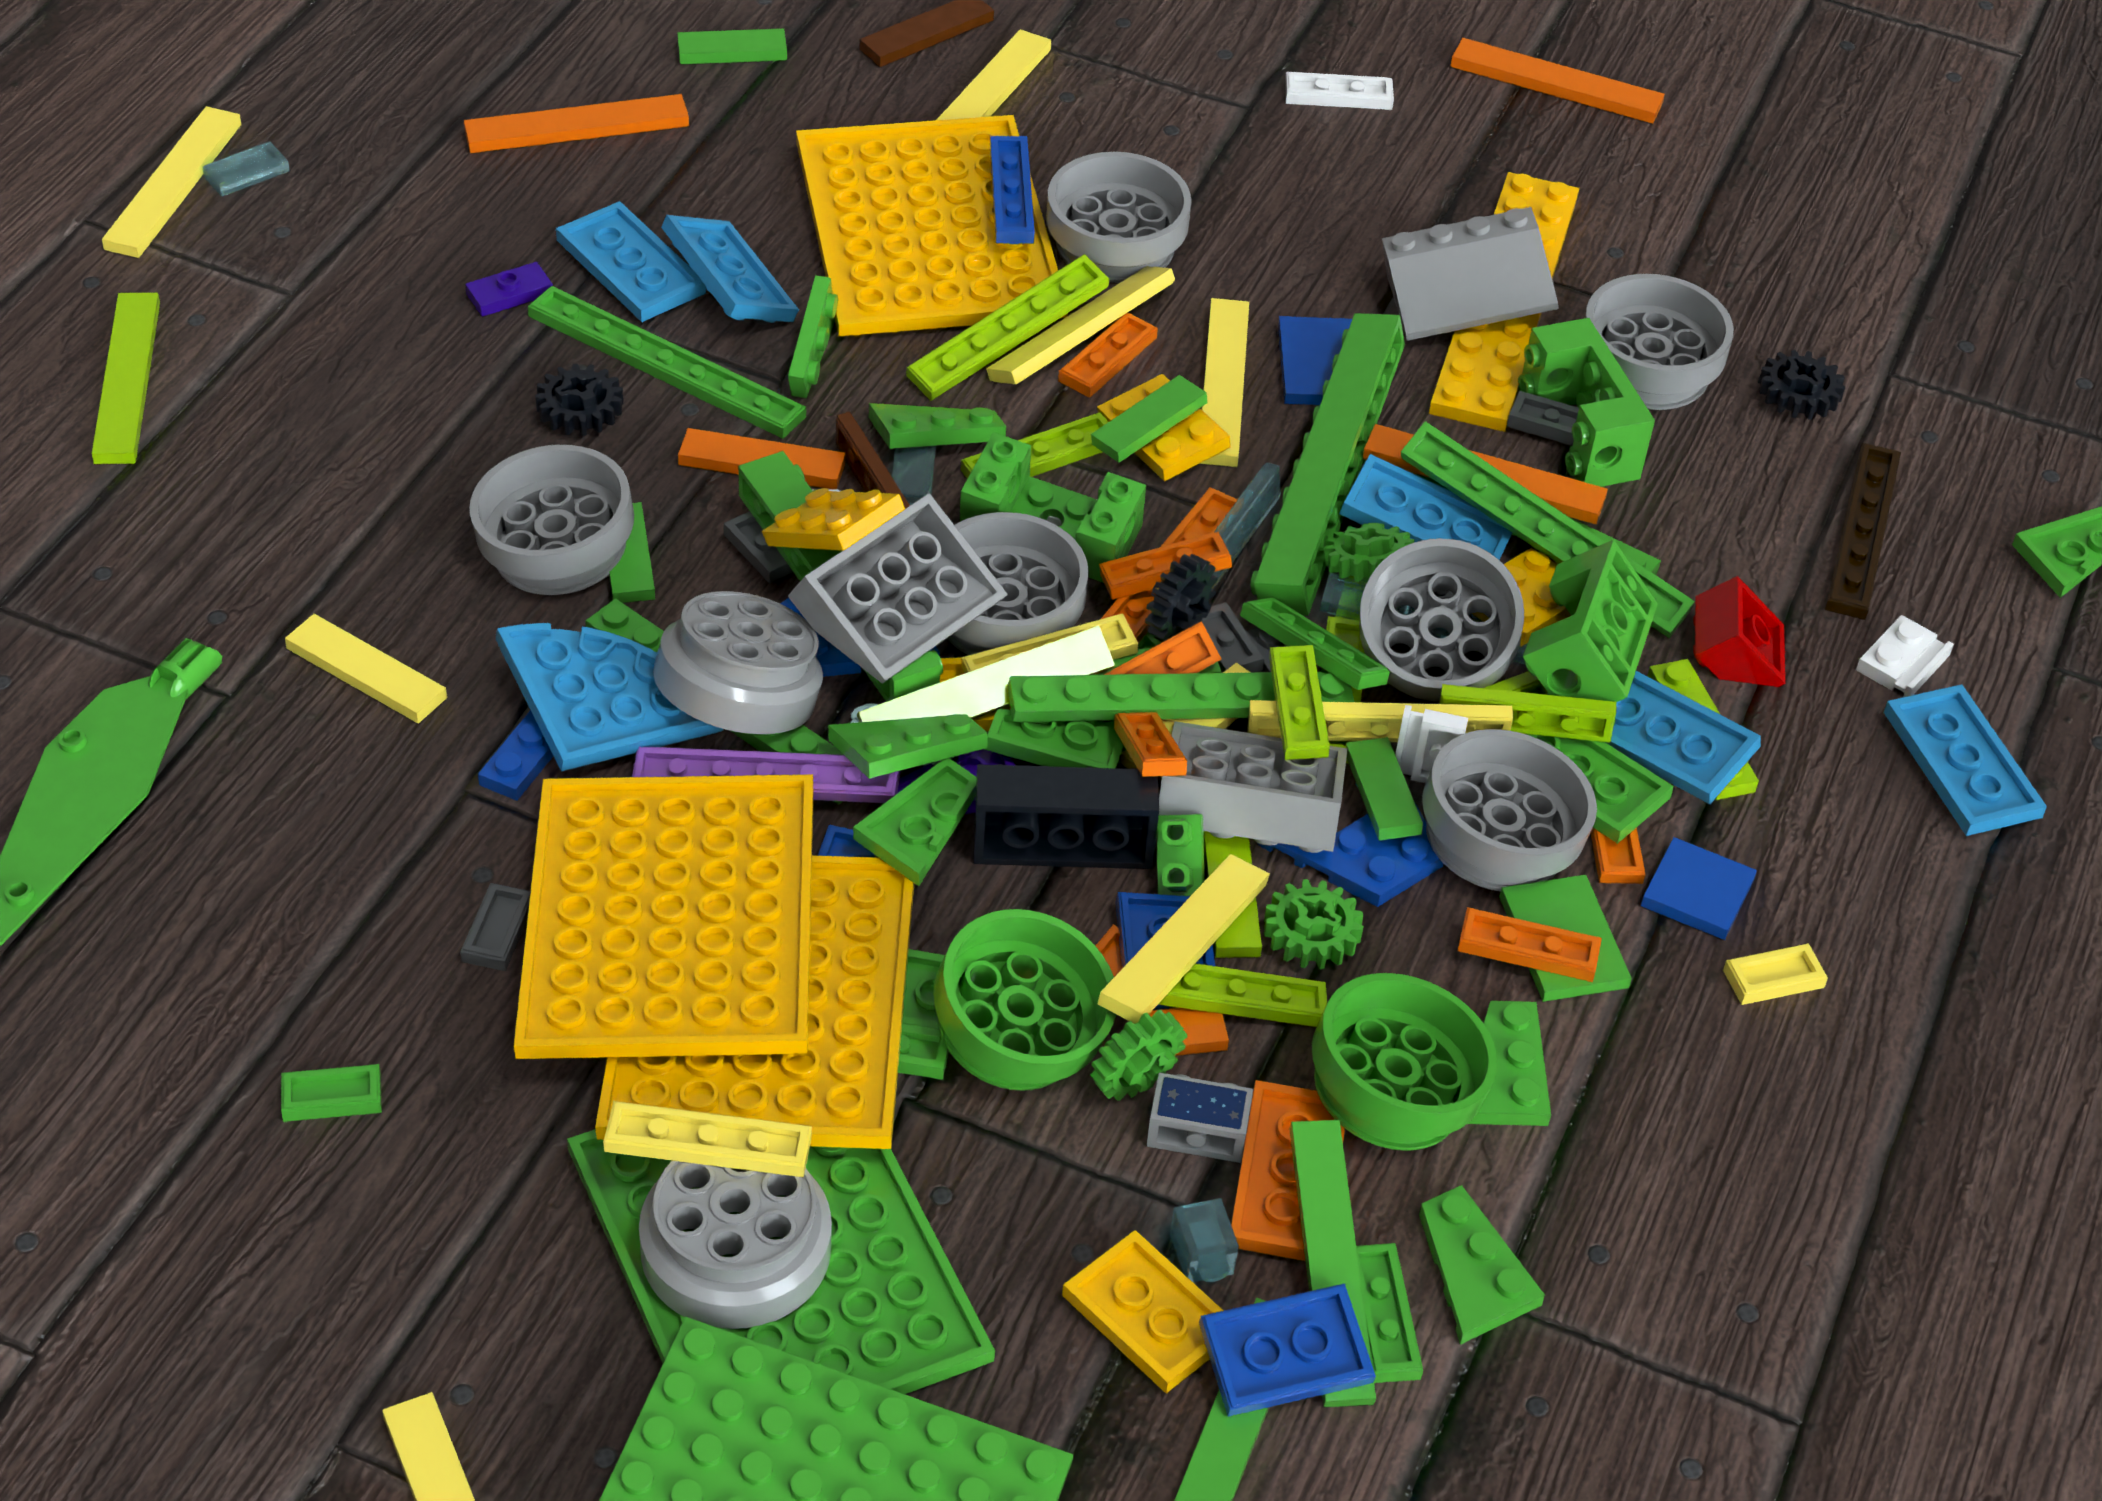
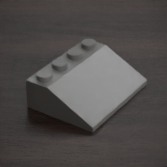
M1531 207L1515 208L1504 213L1485 217L1477 216L1462 222L1447 225L1439 224L1424 230L1401 232L1391 237L1382 238L1386 273L1407 341L1559 309L1540 230Z
M929 493L804 576L788 597L814 631L883 684L1004 599L1008 594Z
M1174 722L1171 736L1187 759L1186 776H1162L1159 794V815L1202 814L1203 830L1219 838L1238 836L1254 839L1262 845L1271 846L1282 843L1298 846L1301 850L1311 853H1318L1323 850L1333 852L1342 802L1347 748L1330 746L1328 758L1285 760L1281 738Z

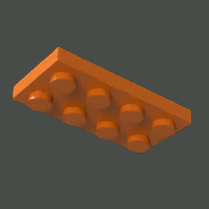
M1255 1080L1228 1247L1305 1261L1289 1128L1291 1122L1335 1120L1321 1102L1317 1091ZM1341 1126L1342 1141L1344 1140L1345 1133L1343 1126Z

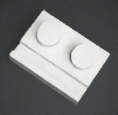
M1901 615L1859 659L1856 671L1891 691L1894 688L1904 692L1903 697L1912 696L1950 656L1954 644L1950 641L1946 644L1936 639L1937 634Z
M1405 705L1395 755L1403 774L1411 775L1410 780L1426 783L1437 754L1449 741L1465 734L1468 718L1425 709L1424 713L1411 711L1412 706Z

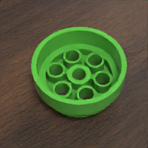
M1022 909L1000 910L985 914L968 923L959 931L950 944L936 974L934 1004L941 1036L956 1061L972 1075L986 1083L1004 1089L1022 1091L1049 1086L1076 1074L1088 1065L1098 1053L1109 1034L1116 1014L1097 1003L1100 992L1114 978L1113 973L1098 948L1084 934L1058 918L1041 912Z
M1369 974L1352 979L1342 985L1329 999L1312 1040L1315 1086L1326 1110L1335 1120H1340V1125L1355 1136L1371 1144L1388 1149L1420 1150L1428 1148L1444 1140L1450 1133L1467 1125L1480 1110L1497 1074V1053L1493 1039L1476 1013L1458 997L1438 985L1403 974Z

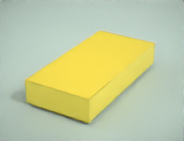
M1809 943L1726 960L1723 968L1741 1005L1825 988L1828 979Z

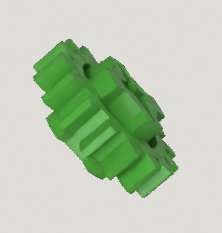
M1365 523L1358 529L1348 526L1345 533L1336 531L1333 533L1334 538L1326 539V546H1324L1325 566H1329L1330 573L1339 572V578L1341 579L1354 576L1355 582H1368L1374 570L1384 559L1398 549L1414 543V539H1410L1409 532L1400 533V529L1397 526L1390 529H1385V525L1381 523Z
M1303 879L1302 888L1300 889L1288 883L1285 885L1284 895L1274 892L1271 904L1266 906L1264 936L1272 938L1270 948L1273 951L1282 948L1285 950L1283 960L1286 962L1294 957L1300 958V966L1302 968H1306L1309 961H1316L1319 969H1325L1326 960L1331 959L1335 964L1340 965L1342 964L1344 954L1349 956L1355 954L1356 945L1361 942L1363 933V911L1355 910L1357 900L1354 897L1345 900L1342 898L1344 890L1342 887L1329 891L1327 890L1326 881L1322 880L1317 888L1311 887L1308 879Z
M1157 1010L1152 1017L1148 1013H1144L1138 1023L1134 1024L1132 1021L1125 1023L1123 1030L1120 1033H1114L1111 1036L1112 1040L1107 1041L1104 1047L1100 1048L1099 1052L1102 1054V1057L1092 1062L1095 1070L1090 1076L1108 1099L1114 1096L1117 1101H1120L1127 1093L1132 1098L1136 1096L1138 1091L1143 1092L1152 1088L1158 1079L1159 1073L1166 1074V1071L1173 1068L1174 1064L1178 1062L1175 1054L1181 1052L1186 1047L1182 1041L1188 1037L1187 1033L1170 1012L1164 1014L1162 1010Z

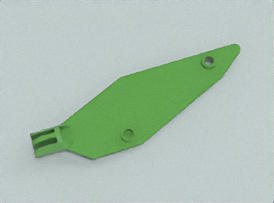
M185 638L154 669L150 676L104 689L45 747L0 855V946L148 796L185 700L222 663V655L217 650Z

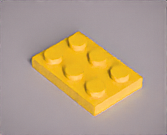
M1161 374L1097 406L1098 413L1101 412L1107 421L1110 422L1170 380L1164 374ZM1198 409L1140 448L1135 454L1165 482L1231 448L1230 435L1202 409Z
M821 488L809 493L805 497L806 502L801 506L785 510L776 515L774 518L775 523L764 529L762 534L768 546L844 551L905 510L899 494L880 493L879 490H871L866 493L854 492L853 489L837 492L829 491L828 488Z
M1531 547L1504 564L1517 582L1523 599L1524 624L1520 642L1522 647L1528 643L1531 633L1570 617L1571 614L1565 606L1557 605L1552 598L1549 585L1557 563L1550 560L1546 554L1536 551ZM1472 613L1483 622L1489 619L1483 613Z
M1136 1230L1063 1284L1062 1296L1166 1394L1210 1359L1199 1320L1202 1315L1224 1310Z

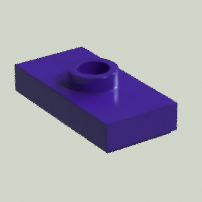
M537 262L502 271L498 274L465 284L466 295L482 317L534 301L548 288L553 286Z

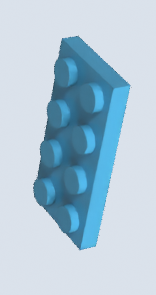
M620 201L556 228L557 241L641 322L706 294V285L696 272Z
M666 215L661 228L672 241V245L679 250L689 263V267L696 272L706 285V289L722 306L726 315L735 320H744L746 318L759 319L769 323L776 321L794 322L799 311L798 307L730 221Z
M1372 454L1368 456L1339 513L1362 525L1365 523H1381L1385 525V529L1397 526L1400 529V533L1409 532L1410 539H1414V543L1438 538L1468 542L1486 550L1498 560H1500L1512 535V532L1450 490Z
M1636 671L1628 697L1618 701L1616 704V717L1611 742L1605 743L1665 781L1711 804L1761 747V736Z
M1962 684L1887 701L1883 713L1966 836L2043 818L2047 808L2046 804Z

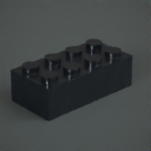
M977 764L974 864L1153 869L1159 818L1158 776L1142 777L1136 768L1116 769Z

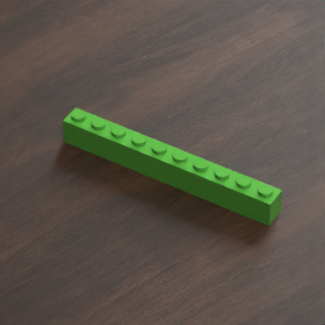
M1355 313L1349 329H1345L1343 332L1342 348L1340 354H1335L1331 378L1324 382L1322 402L1320 406H1316L1314 409L1313 426L1311 431L1306 432L1304 435L1301 458L1296 459L1294 462L1292 482L1290 486H1286L1284 489L1283 506L1280 514H1275L1273 518L1271 538L1269 542H1265L1263 545L1261 565L1259 570H1255L1251 577V592L1253 595H1257L1258 600L1274 597L1299 614L1309 616L1326 568L1324 555L1326 539L1334 538L1333 533L1339 532L1344 516L1339 514L1360 473L1364 461L1362 459L1364 448L1374 425L1378 422L1405 347L1400 315Z

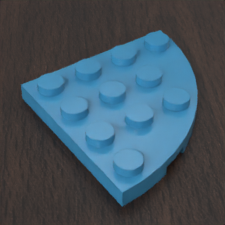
M551 623L520 624L497 628L495 640L561 771L634 754L639 747H662L724 730L704 723L673 705L661 693L654 680L653 669L657 652L635 641L610 632L583 626L581 632L551 629Z

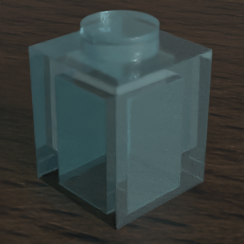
M1218 1198L1174 1207L1170 1237L1183 1274L1192 1282H1215L1227 1275L1234 1274L1239 1245L1222 1199Z

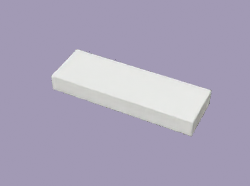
M1286 72V104L1392 110L1393 108L1392 78Z

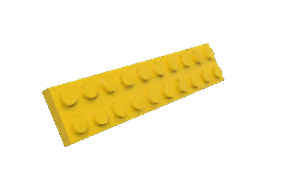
M1508 172L1494 215L1515 208H1532L1553 279L1576 205L1579 188L1562 182H1551L1533 178L1526 174ZM1542 313L1454 331L1431 400L1429 414L1505 432L1508 417L1519 389L1518 378L1523 372L1525 362L1524 349L1529 343L1531 329L1538 327Z

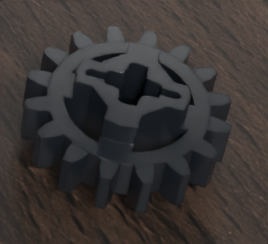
M1791 350L1788 357L1782 352H1778L1775 359L1768 358L1765 367H1762L1758 380L1760 384L1759 394L1766 395V404H1778L1777 412L1791 411L1792 418H1796L1798 413H1803L1808 420H1812L1814 413L1824 418L1827 416L1828 410H1837L1846 387L1843 385L1845 377L1844 375L1836 374L1838 370L1837 365H1825L1827 358L1824 356L1816 360L1812 358V352L1807 351L1805 356H1799L1796 350Z
M573 364L572 370L567 371L562 367H558L557 376L546 374L544 375L545 383L537 384V394L535 395L536 410L540 412V420L542 422L550 421V428L553 431L562 426L565 428V435H570L573 430H580L581 435L586 436L588 429L592 428L600 433L602 432L603 423L613 426L615 424V416L622 415V405L624 404L623 387H619V379L617 377L609 378V371L607 369L597 373L594 372V365L592 364L586 370H580L578 364Z
M1184 554L1179 563L1176 561L1171 563L1168 574H1161V582H1156L1151 592L1154 600L1147 604L1146 608L1151 611L1145 619V623L1150 625L1147 632L1153 635L1154 638L1163 642L1201 622L1202 618L1208 616L1212 607L1209 599L1216 594V591L1211 588L1218 580V577L1213 575L1216 568L1209 564L1210 562L1194 554H1191L1190 557Z

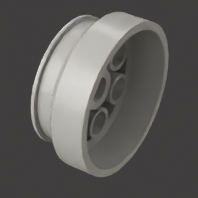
M1128 152L1094 153L1074 159L1061 167L1052 177L1048 187L1046 222L1051 235L1056 240L1057 251L1067 265L1085 254L1110 279L1109 282L1120 283L1146 266L1166 268L1169 265L1175 250L1181 246L1188 233L1191 194L1187 184L1178 173L1155 159Z
M1660 274L1627 275L1605 283L1589 299L1584 317L1590 318L1646 407L1653 410L1674 409L1688 405L1698 399L1704 393L1708 384L1713 382L1723 371L1734 331L1728 311L1712 294L1688 281Z
M575 445L536 447L519 452L501 461L490 469L476 485L469 507L477 545L485 559L495 566L501 576L511 585L523 591L541 595H560L576 592L590 587L610 574L609 571L622 558L626 548V541L634 524L631 492L624 471L614 460L605 454Z
M1011 512L977 515L955 524L958 531L1008 594L1004 599L947 638L958 650L967 655H972L1071 628L1077 623L1086 603L1088 563L1082 548L1070 534L1047 520L1027 514Z
M1438 538L1406 545L1390 554L1378 565L1370 576L1362 594L1359 629L1364 652L1367 656L1388 668L1390 674L1387 682L1391 686L1414 698L1440 702L1442 684L1485 688L1494 684L1506 673L1513 663L1521 642L1524 624V605L1517 582L1506 566L1495 556L1468 542ZM1438 590H1448L1454 596L1449 599H1441L1434 593ZM1401 605H1409L1416 611L1409 615H1403L1395 609ZM1479 612L1485 614L1489 619L1485 622H1475L1469 618V615ZM1435 628H1443L1450 635L1445 638H1437L1431 635L1430 631ZM1402 643L1408 645L1411 650L1407 653L1399 654L1394 652L1391 647ZM1470 651H1477L1483 654L1485 658L1481 661H1471L1464 654ZM1430 667H1440L1446 674L1441 677H1432L1425 670Z
M734 591L709 592L689 600L683 607L681 619L671 623L663 632L653 669L657 687L677 708L712 726L748 734H776L790 731L803 725L813 714L823 680L822 667L816 658L819 641L816 632L810 624L799 614L780 603L761 596Z
M1500 729L1468 732L1445 744L1435 758L1422 795L1427 837L1438 858L1461 878L1480 887L1495 891H1501L1502 887L1551 880L1558 872L1569 867L1581 854L1597 814V803L1592 786L1582 770L1569 757L1540 739L1519 732Z
M671 1161L651 1188L641 1210L639 1236L643 1271L657 1296L668 1307L684 1317L686 1316L714 1327L730 1329L750 1328L776 1321L804 1304L819 1287L826 1274L831 1257L832 1221L828 1201L820 1185L807 1169H805L804 1177ZM778 1195H787V1197H777V1196H778ZM731 1212H741L740 1214H729ZM693 1229L694 1231L684 1232L682 1230ZM771 1237H781L782 1239L773 1240V1239H769V1238H771ZM726 1254L736 1255L733 1257H722V1255Z

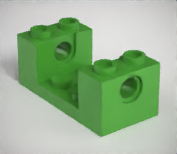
M1590 318L1532 328L1529 343L1524 349L1525 362L1522 375L1518 378L1519 391L1567 405H1577L1579 408L1576 422L1572 426L1573 446H1570V450L1565 457L1568 473L1574 476L1576 480L1600 487L1639 480L1655 419Z
M993 432L961 490L960 522L977 515L996 512L1021 513L1047 520L1050 516L1057 517L1061 520L1062 524L1058 527L1070 534L1082 548L1088 563V577L1103 582L1099 564L1126 557L1143 525L1146 485L1107 472L1098 490L1097 500L1030 476L1031 445Z
M1613 539L1556 566L1549 585L1550 592L1555 603L1559 606H1565L1571 616L1531 633L1523 654L1528 671L1533 676H1537L1547 690L1548 695L1614 702L1628 697L1658 603Z

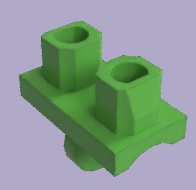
M1202 814L1159 815L1157 826L1158 894L1191 896L1204 882V830Z

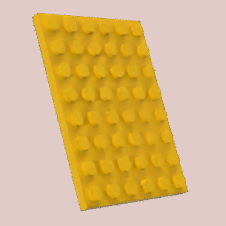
M1014 115L796 131V144L825 276L831 278L833 294L838 295L835 322L839 336L972 326L1058 271L1032 178L1034 244L996 243L990 136H1019ZM1068 313L1062 316L1061 318H1066L1068 316Z
M813 774L543 779L514 1038L515 1059L807 1054Z
M812 855L807 1054L607 1057L595 1125L597 1139L604 1140L613 1101L812 1126L811 1147L891 1149L915 883L880 858Z

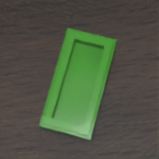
M379 1064L281 1073V1112L283 1122L382 1113L381 1072Z

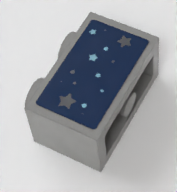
M1159 1073L1150 1116L1147 1147L1241 1163L1253 1089L1240 1087L1233 1083H1217L1194 1079L1182 1074Z

